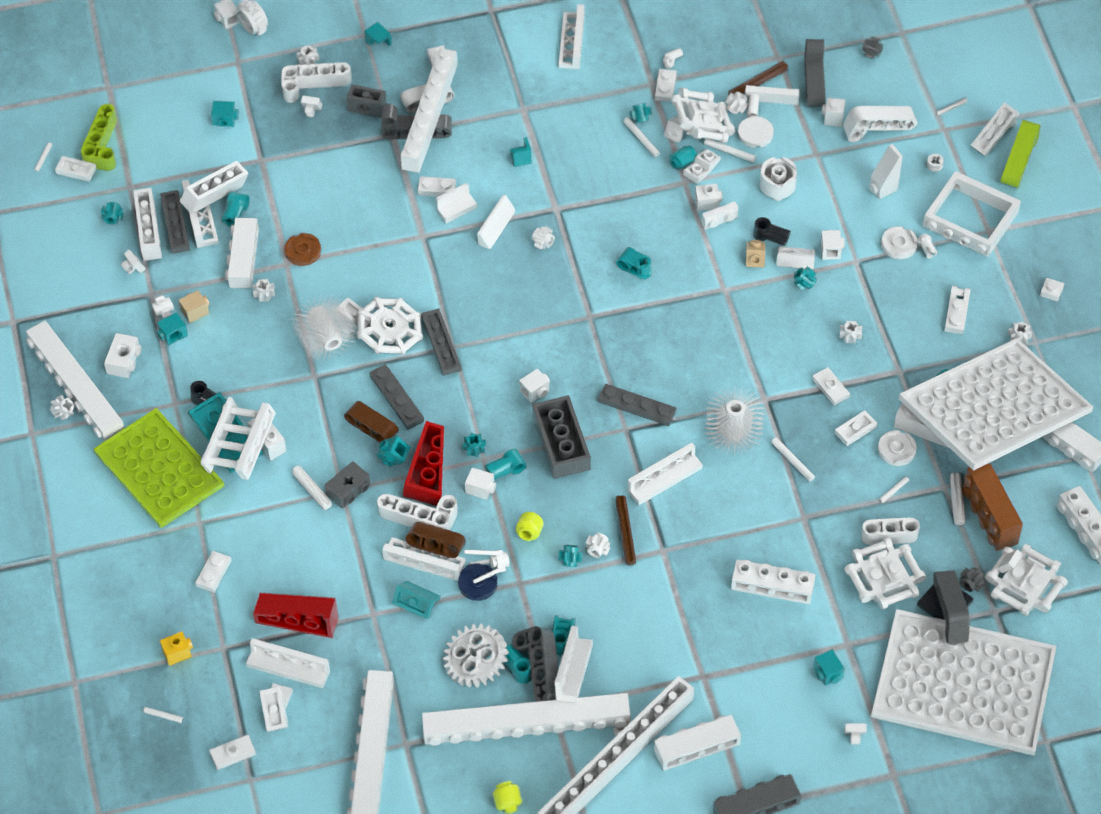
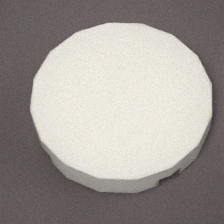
M749 117L739 125V139L746 146L751 148L756 146L764 147L773 139L774 128L765 118Z
M901 226L891 227L882 236V250L891 258L907 259L917 250L918 239L916 234L910 229L907 230Z
M894 430L885 433L880 438L878 453L884 462L893 466H902L910 463L916 456L917 445L915 439L910 434Z

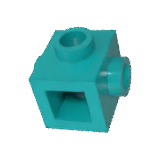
M392 437L380 443L376 456L385 465L391 467L404 463L411 447L400 437Z

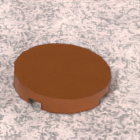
M300 233L298 236L290 237L284 247L286 258L289 262L298 266H306L316 262L322 252L321 244L317 237L308 233Z

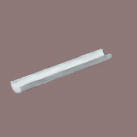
M967 97L938 110L937 115L940 116L944 112L946 113V111L948 112V110L950 111V109L952 110V108L954 109V107L956 108V106L967 102Z
M47 143L34 171L37 170L39 172L52 147V143Z
M905 476L878 500H881L882 503L904 486L909 481V478Z
M145 707L143 711L144 713L182 723V719H184V717Z

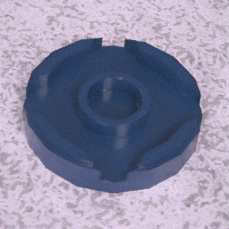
M480 563L468 565L460 572L458 579L459 590L466 598L473 601L488 599L497 589V575L495 574L480 582L473 583L474 579L493 571V569L488 565H480Z

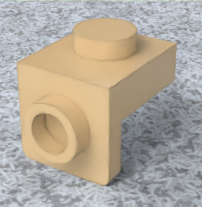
M760 240L746 242L747 267L765 266V242Z

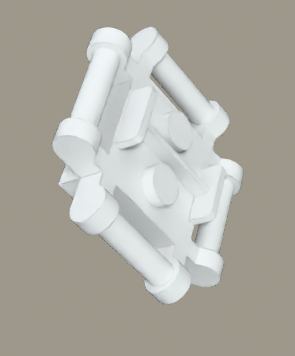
M681 87L678 95L671 97V102L675 106L680 119V127L686 130L687 135H693L695 139L707 138L726 143L728 136L735 133V128L731 125L726 111V103H714L712 92L702 93ZM689 98L700 99L704 101L692 100Z
M889 537L866 548L852 550V556L856 564L852 563L844 568L846 574L850 575L858 590L861 602L865 603L873 600L874 603H878L882 610L888 608V605L901 600L918 597L919 591L915 584L927 578L924 571L920 570L915 561L909 544H904L898 549H894ZM870 555L868 560H863L862 557ZM899 557H905L914 574L913 576L908 575Z
M1025 544L1021 550L1022 556L1016 566L1007 571L1001 579L998 577L1000 571L997 568L1005 555L1014 551L1010 547H1005L1001 552L1002 556L993 569L985 575V579L996 586L991 597L996 600L1000 599L1013 606L1025 616L1031 610L1033 611L1034 608L1048 613L1051 609V603L1061 588H1065L1068 583L1067 579L1063 576L1055 575L1061 566V562L1053 561L1031 549L1030 545ZM1045 565L1050 567L1049 571L1045 569ZM1051 583L1054 584L1046 598L1040 600Z

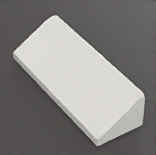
M506 195L501 197L478 231V245L491 249L515 213V208Z

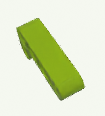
M106 103L99 107L81 147L83 161L96 164V169L110 171L116 167L114 152L111 148L106 147L117 123L115 108L112 104Z
M1022 120L1000 183L1015 188L1019 187L1033 147L1037 144L1041 124Z

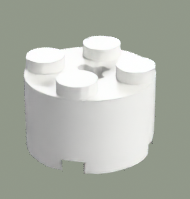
M775 157L767 159L762 164L759 187L762 192L775 201H781L783 198L790 196L796 188V165L784 157H781V159H775Z

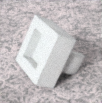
M302 96L301 104L305 108L306 116L314 117L315 110L321 111L322 102L320 98Z
M130 249L124 253L128 260L122 262L121 266L128 274L133 273L135 269L140 273L146 269Z
M846 723L844 725V734H851V744H859L860 735H865L867 732V724Z

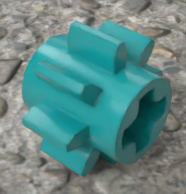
M646 103L633 105V110L629 111L631 119H636V123L648 121L649 115H653L651 106L646 107Z
M109 202L106 206H102L101 218L107 224H117L118 220L122 221L123 208L116 202Z
M808 266L805 269L801 267L794 274V279L796 280L794 284L802 290L805 287L811 289L817 281L816 273Z
M471 433L468 437H464L462 448L467 450V456L478 457L481 453H485L486 439H482L481 434Z
M564 545V550H559L558 560H562L563 566L577 567V562L582 561L583 552L578 551L579 546Z

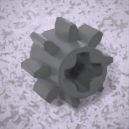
M872 36L870 39L866 38L862 46V51L866 52L864 56L874 59L875 56L879 57L883 49V44L880 43L881 39Z
M975 567L970 570L965 568L960 574V585L964 590L972 592L975 589L978 592L984 586V575L979 569Z

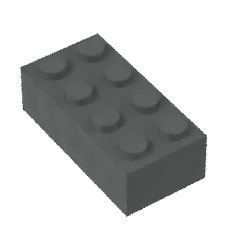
M569 395L532 404V418L553 479L591 470V456Z

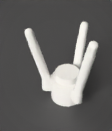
M464 550L465 554L493 555L490 556V559L469 563V565L474 563H480V565L491 564L492 568H496L474 579L473 583L480 582L499 572L506 571L505 567H509L508 554L502 550Z

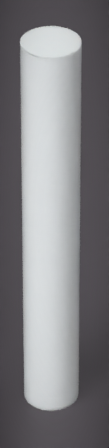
M629 117L625 118L623 121L625 125L654 157H658L660 152Z
M705 139L704 145L753 163L756 160L755 155L711 139Z
M777 437L771 441L809 482L815 478Z

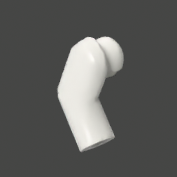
M678 48L666 53L663 65L666 68L673 67L675 59L683 56L682 50Z

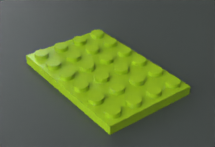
M157 407L93 449L96 456L160 528H163L225 486L223 480L214 470L211 473H207L201 465L202 457Z

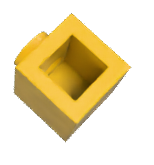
M183 631L160 640L162 651L169 666L192 657L190 649H193V645L189 637L185 638Z

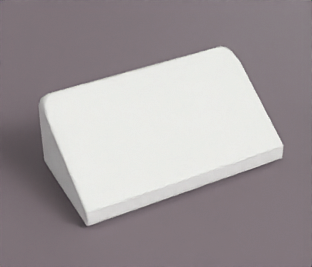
M778 247L777 266L803 267L804 269L808 266L811 269L814 268V249Z

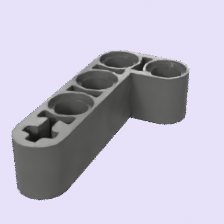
M806 39L804 67L807 107H823V104L825 105L826 103L823 61L824 39Z
M383 105L381 108L382 136L386 139H407L415 115H398L395 105ZM440 114L432 139L448 138L451 136L452 118L449 115Z
M955 570L934 572V587L945 618L947 644L968 642L970 627L969 611Z
M538 626L515 633L512 638L513 647L517 650L528 652L530 655L533 693L536 702L556 700L555 680L558 673L554 633L551 630Z

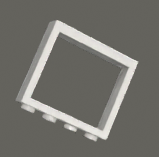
M955 171L926 212L923 227L989 257L1018 214L1021 201ZM953 189L1006 213L989 239H985L935 215Z

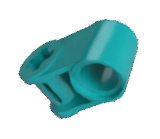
M627 247L616 260V264L621 270L629 272L640 279H647L652 275L650 257L631 247Z
M558 615L554 617L552 632L555 636L557 655L564 654L571 627L575 626V618L570 620L559 618Z

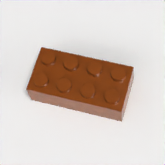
M991 463L974 471L968 467L962 491L965 498L969 499L973 513L977 514L980 527L985 529L988 542L994 546L996 551L1018 545L1023 523Z

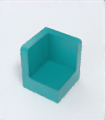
M379 22L364 30L365 42L369 46L375 42L379 44L382 41L388 46L392 45L391 33Z
M527 137L523 138L524 146L510 149L514 167L532 163L531 147Z

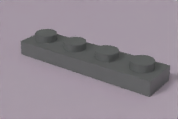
M178 190L160 193L172 254L190 251Z
M440 309L421 313L443 376L462 371Z
M386 364L369 372L370 378L407 430L424 422L423 415Z
M608 384L604 385L598 398L599 403L666 426H670L677 408Z

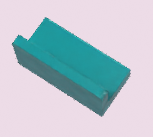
M405 581L397 585L392 604L428 619L434 603L439 601L441 596L409 581Z

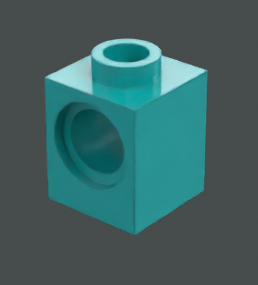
M177 312L157 322L159 329L157 334L160 340H165L168 346L188 336L186 324Z

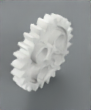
M472 624V629L470 630L465 626V632L462 633L458 630V637L451 636L454 640L453 643L447 642L450 649L444 650V653L447 655L443 658L446 663L444 667L454 682H458L461 686H464L466 683L468 688H471L474 683L479 688L480 682L486 686L487 679L493 682L494 674L500 676L498 669H505L502 662L508 661L504 656L508 654L505 648L507 644L503 641L502 635L496 629L493 630L489 625L485 628L483 624H480L479 628H477L475 624Z

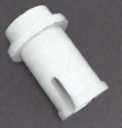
M923 234L918 238V245L922 246L927 258L934 257L932 253L936 256L938 252L931 242V236Z

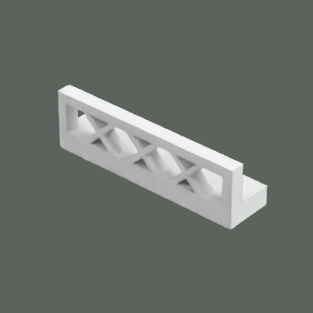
M577 4V12H564L559 68L580 69L584 5ZM567 18H574L576 22L570 24ZM572 30L575 35L569 37L566 33ZM569 43L574 46L571 50L565 48ZM569 56L573 63L563 62V60Z
M189 180L182 181L183 191L190 185ZM210 205L206 206L202 213L196 211L191 214L189 212L197 248L219 244ZM202 219L210 221L206 227L199 224ZM206 233H209L214 237L212 239L203 240V236Z
M694 444L686 445L628 479V493L638 506L702 469L703 464L695 456Z
M392 537L389 544L385 543L382 549L383 559L456 581H458L460 572L466 563V558L459 556L456 558L445 557L412 547L406 541Z
M578 626L571 627L555 680L556 700L577 702L593 647V640L579 638Z
M251 639V653L246 663L247 667L324 688L330 673L328 659L257 639Z

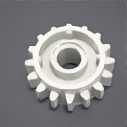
M243 0L238 3L236 13L245 30L251 35L256 34L257 36L266 32L268 19L260 5L254 0Z

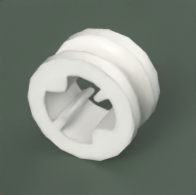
M931 154L927 159V168L932 172L940 171L943 168V157L939 154Z

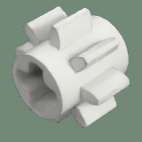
M310 45L301 47V52L297 53L299 64H315V61L319 60L317 48L313 49Z
M740 92L730 93L725 101L728 104L727 109L734 114H738L739 111L743 113L748 105L746 103V96Z
M546 226L541 227V229L537 228L532 235V240L535 241L534 246L541 250L546 247L550 248L555 239V236L551 234L553 230Z
M268 279L258 280L256 285H252L253 297H258L259 302H269L271 296H275L274 283L270 284Z
M164 295L155 297L156 302L152 303V307L156 316L161 315L163 319L170 316V311L174 310L171 299L169 297L164 298Z
M847 320L845 326L840 325L839 338H843L846 344H855L857 339H862V326H858L857 321Z
M1023 322L1013 323L1012 328H1009L1008 335L1011 336L1010 341L1017 338L1023 344H1027L1028 339H1031L1033 333L1029 331L1030 325L1027 326Z
M63 395L51 401L50 411L54 418L61 417V420H64L74 414L72 411L74 404L70 397L64 399Z
M596 533L594 537L589 535L585 547L588 549V554L595 558H600L602 554L607 555L610 550L609 539L601 533Z

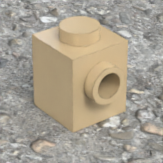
M199 290L179 299L180 310L189 323L209 314L208 306L210 303L205 295H201Z

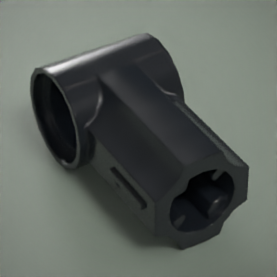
M759 217L755 221L753 237L756 240H769L785 246L791 231L771 224V221L766 217Z
M195 381L190 386L191 401L195 405H199L217 394L208 389L207 384L203 381Z

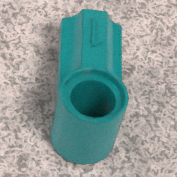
M231 191L228 195L227 208L222 217V222L229 227L234 225L235 218H241L243 211L248 209L250 196Z
M510 449L504 453L502 458L486 464L485 470L488 473L494 474V480L509 473L519 474L525 470L527 465L517 449Z
M507 644L505 648L508 654L504 656L508 661L503 663L514 674V678L518 683L526 684L532 679L530 660L524 658L512 644Z

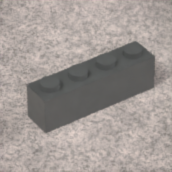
M791 774L786 776L779 775L772 781L760 782L747 790L740 789L733 795H724L717 798L716 801H713L714 814H774L799 805L801 794Z

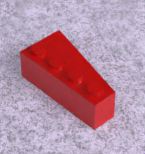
M428 421L425 422L404 484L403 497L434 506L438 505L442 498L444 426Z
M260 593L253 612L256 624L327 638H333L339 619L336 598Z

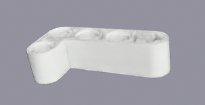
M343 62L289 65L282 69L283 97L286 102L290 103L299 99V89L347 86L352 81L350 65Z
M857 106L849 112L843 123V128L850 142H857L863 138L867 130H911L917 126L918 122L912 108L909 106Z
M383 494L377 500L378 513L381 518L412 527L415 522H423L451 530L458 513L457 500L452 495L443 496L436 508L390 494Z

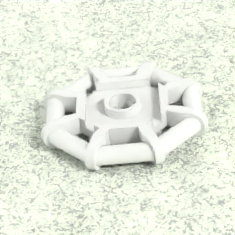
M377 296L356 313L358 333L356 335L358 339H362L375 350L376 354L397 353L404 355L409 348L423 338L421 334L422 315L404 302L403 298L389 299ZM384 306H395V307H392V309H387V307H384ZM375 308L378 309L375 313H370ZM365 320L370 321V327L365 328ZM409 322L414 323V329L409 328ZM386 323H393V327H387ZM373 334L379 339V342L377 343L369 335ZM406 335L411 337L403 344V341L401 339H403ZM384 342H385L386 344H388V345H391V344H393V343H396V346H386V345H383V344H384Z

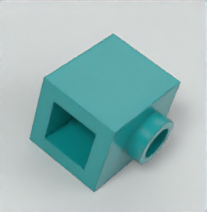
M213 101L211 112L213 126L234 127L235 120L239 118V110L236 109L235 102Z
M833 649L814 657L813 667L818 680H822L825 686L831 683L836 684L842 680L845 668Z

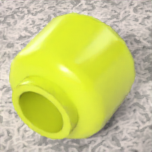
M534 512L523 513L515 527L516 533L522 540H536L542 531L543 519Z
M512 781L496 785V789L492 793L496 808L499 811H505V814L516 812L517 807L522 804L518 785L512 784Z

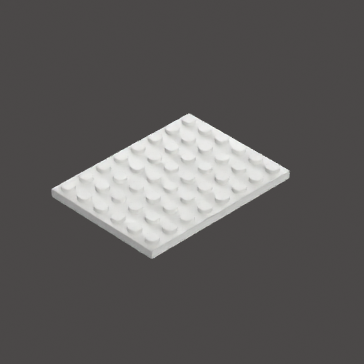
M1017 338L899 394V400L973 471L1091 413L1093 406Z
M896 609L871 717L1034 756L1056 646L972 626L969 627L968 642L947 644L945 620Z

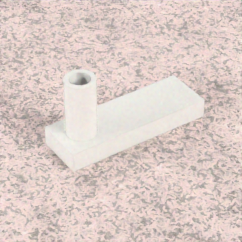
M746 85L747 116H758L759 102L798 105L799 90Z
M1004 102L971 146L986 157L1008 128L1016 126V118L1019 116V112Z

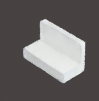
M467 183L436 198L437 212L445 223L477 208V203L469 194V185Z

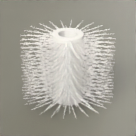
M336 301L333 306L326 305V308L324 303L321 306H316L315 303L314 308L312 306V309L307 308L310 310L309 312L304 311L308 313L307 315L293 314L306 317L302 318V320L306 319L305 321L299 322L302 324V330L299 328L297 330L302 338L306 336L305 338L308 339L306 341L309 342V345L312 344L310 348L314 346L316 348L315 351L321 348L320 353L324 350L332 353L331 350L334 352L335 349L338 350V347L341 349L340 345H345L342 344L344 343L342 341H348L347 339L344 340V338L351 336L348 335L350 333L348 332L349 327L343 322L346 318L342 319V316L338 315L339 310L335 309Z
M734 392V400L732 399L733 396L728 402L724 398H722L725 401L724 403L719 399L717 400L724 405L723 407L719 404L717 405L721 408L714 409L718 413L707 412L709 415L714 414L718 417L713 418L712 416L711 418L710 416L709 418L706 417V419H711V421L715 419L718 422L712 423L708 421L706 424H714L717 427L705 428L719 430L712 432L713 435L714 433H719L718 436L711 437L712 440L713 438L724 436L721 439L724 438L727 445H731L729 442H732L733 445L734 442L735 454L736 444H738V441L739 444L742 441L744 443L743 438L748 439V436L752 439L755 438V440L761 439L750 434L762 435L763 433H756L750 429H763L762 427L756 428L751 425L759 424L760 426V421L753 422L752 420H764V418H759V416L755 418L752 415H763L764 413H755L753 410H756V407L750 409L747 406L752 401L749 400L744 404L746 401L744 397L736 400Z

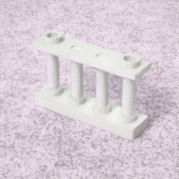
M228 397L226 404L223 405L221 416L206 452L201 458V465L207 473H211L214 465L235 468L241 479L249 480L276 414L269 403L262 402L260 409L256 411L238 408L233 398ZM235 415L256 418L251 427L232 424ZM228 431L249 435L246 443L240 444L225 441ZM221 448L242 452L237 461L218 458Z

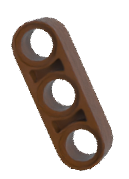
M356 401L344 414V418L348 423L379 443L385 439L395 437L399 432V428L394 422L361 401Z
M415 522L405 537L406 542L412 547L449 558L458 557L466 544V539L462 534L423 522Z

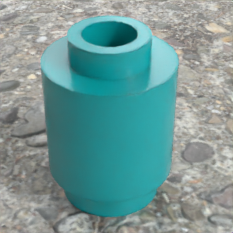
M683 146L670 155L669 161L673 168L681 170L692 163L697 154L692 146Z

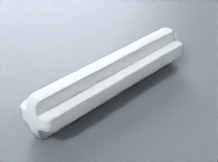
M299 465L294 467L292 474L323 510L331 508V500Z
M953 472L950 475L954 524L964 525L965 511L961 474Z

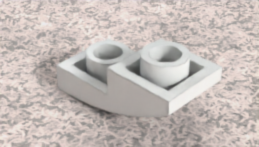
M705 149L696 156L695 162L684 170L683 176L698 184L714 169L721 157Z

